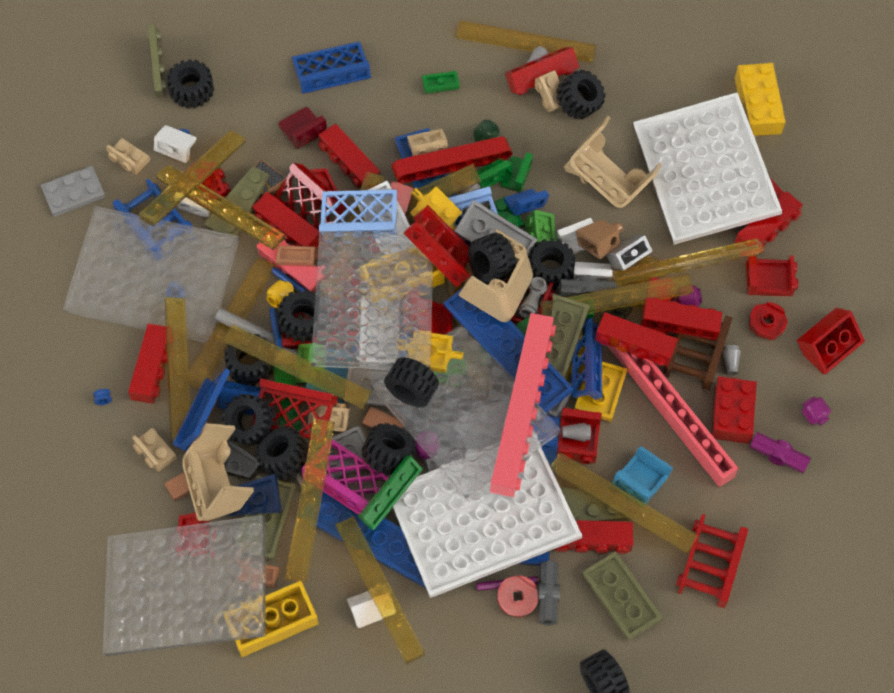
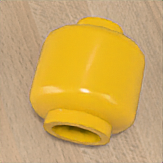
M276 281L267 290L266 299L268 303L274 308H279L285 296L288 297L290 292L294 293V287L288 281Z

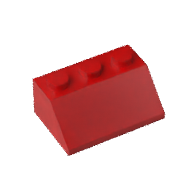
M837 307L796 340L803 356L825 375L865 342L852 311Z

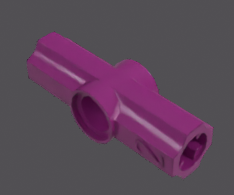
M759 432L756 433L749 447L768 456L772 463L779 466L786 465L804 474L811 460V457L792 449L791 444L784 440L776 441Z

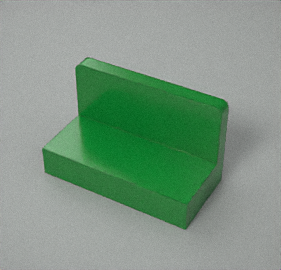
M526 152L524 159L511 157L510 163L513 175L502 180L501 187L522 192L532 166V153Z
M498 159L472 173L471 178L480 185V189L491 187L513 175L512 165L508 160Z

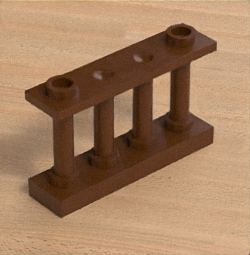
M725 315L724 321L721 322L720 334L716 340L679 334L669 366H664V369L667 370L665 377L669 378L671 370L701 378V381H704L702 389L710 391L733 317ZM682 337L710 345L714 349L713 354L709 353L707 355L679 346ZM676 354L706 362L709 365L708 371H701L675 363Z

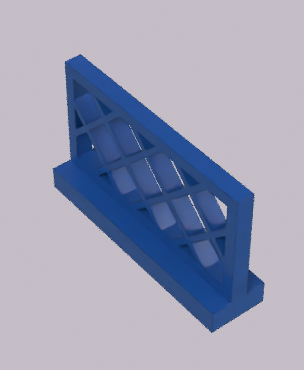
M360 41L292 57L302 94L371 78L370 65L366 60ZM358 48L356 54L349 52L352 49ZM335 53L341 54L339 58L334 57L332 55ZM345 56L352 58L349 62L343 60ZM317 57L324 58L321 62L315 60ZM328 60L335 62L332 66L326 64ZM356 60L361 61L360 63L353 64ZM306 61L307 63L303 66L297 62ZM311 64L317 65L315 70L308 67Z
M225 368L213 381L208 378L203 380L172 443L173 445L186 452L193 441L199 436L230 370Z

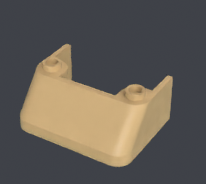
M607 116L572 155L570 165L615 207L623 208L658 174L662 164L659 162L648 174L639 168L632 169L628 174L624 173L600 151L606 143L605 136L601 131L610 120V117Z
M496 229L494 233L502 234L504 238L506 237L515 252L516 267L508 283L500 279H493L489 285H486L471 276L458 296L497 320L509 322L514 316L533 278V272L526 248L521 243Z
M206 423L199 436L184 454L183 469L196 517L199 521H210L239 511L254 492V489L251 487L230 486L224 462L230 456V447L227 440L234 432L235 426Z

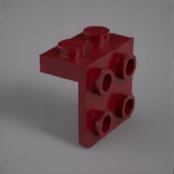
M304 107L281 120L279 127L298 150L318 138V134L327 129L326 119L322 115L317 118L309 107Z

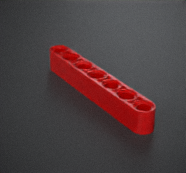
M502 136L399 159L391 165V168L398 183L404 184L491 164L498 159H503L504 161L510 158L513 152L507 139Z

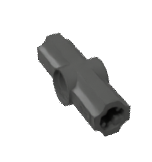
M584 276L579 280L559 279L558 295L594 299L596 297H616L617 284L614 281H595L591 276Z
M546 561L541 562L540 583L538 588V602H540L539 623L551 626L557 624L560 584H558V563Z

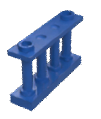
M148 178L146 180L147 191L127 204H122L119 199L112 202L118 216L153 257L159 261L163 258L162 250L164 246L183 233H186L192 239L194 237L192 231L194 227L189 220L185 221L163 196L158 184H153ZM152 195L159 201L138 216H133L130 213L133 208ZM162 208H165L169 215L150 228L144 229L141 226V222ZM173 220L180 226L160 241L152 239L154 233Z

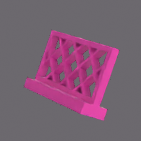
M331 438L310 463L307 462L302 467L303 479L358 515L369 503V501L364 499V494H376L381 488L376 487L375 480L383 479L387 481L390 476L371 469L370 465L366 464L362 458ZM332 446L338 450L339 455L328 456L327 450ZM350 458L355 463L353 466H344L343 459ZM340 460L341 467L330 468L329 461ZM326 461L327 468L318 469L314 465L317 462ZM367 469L370 471L371 476L360 477L359 470ZM356 470V478L346 479L345 471ZM342 472L343 479L335 480L332 478L331 473ZM372 481L373 488L362 489L361 482ZM358 482L359 490H350L347 483Z

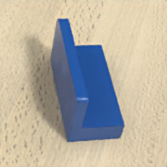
M530 189L505 197L504 202L514 216L544 207L550 195L546 190L536 193L534 189Z
M226 380L219 393L218 408L227 409V402H233L232 398L235 396L239 397L240 394H251L259 397L261 388ZM249 409L244 414L253 416L254 410Z

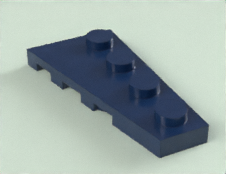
M273 474L237 485V487H251L254 489V492L239 511L224 516L282 513L276 475Z

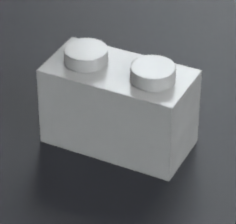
M633 234L606 256L613 269L625 270L651 253L652 249L645 235Z

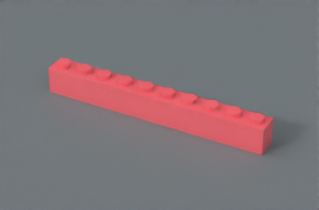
M530 314L492 475L490 493L515 497L516 490L520 491L522 479L519 478L520 472L524 473L526 465L523 457L528 455L530 447L527 439L528 437L532 438L534 426L531 425V422L536 420L538 411L535 408V404L540 403L541 399L539 386L544 385L545 375L542 373L543 369L547 370L549 358H546L547 353H551L553 342L550 341L551 336L554 337L556 332V325H553L554 317Z
M608 345L609 350L621 365L627 369L628 374L717 486L720 488L735 478L739 468L653 361L640 359L634 354L621 352L617 348Z

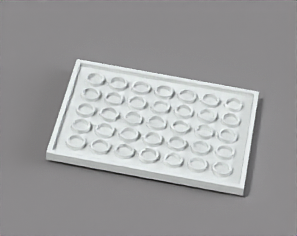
M738 93L633 122L649 172L659 162L662 164L652 182L674 245L782 214L781 206Z
M534 432L532 438L528 437L527 443H530L528 455L523 457L526 465L524 473L520 472L519 478L522 479L520 491L516 490L515 497L490 493L492 475L500 446L498 445L416 477L393 506L395 515L430 598L582 538L578 525Z

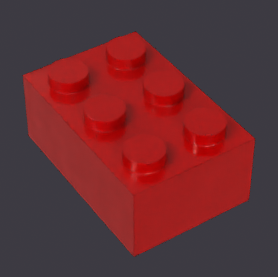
M718 376L714 388L711 435L716 440L750 443L754 430L757 381Z

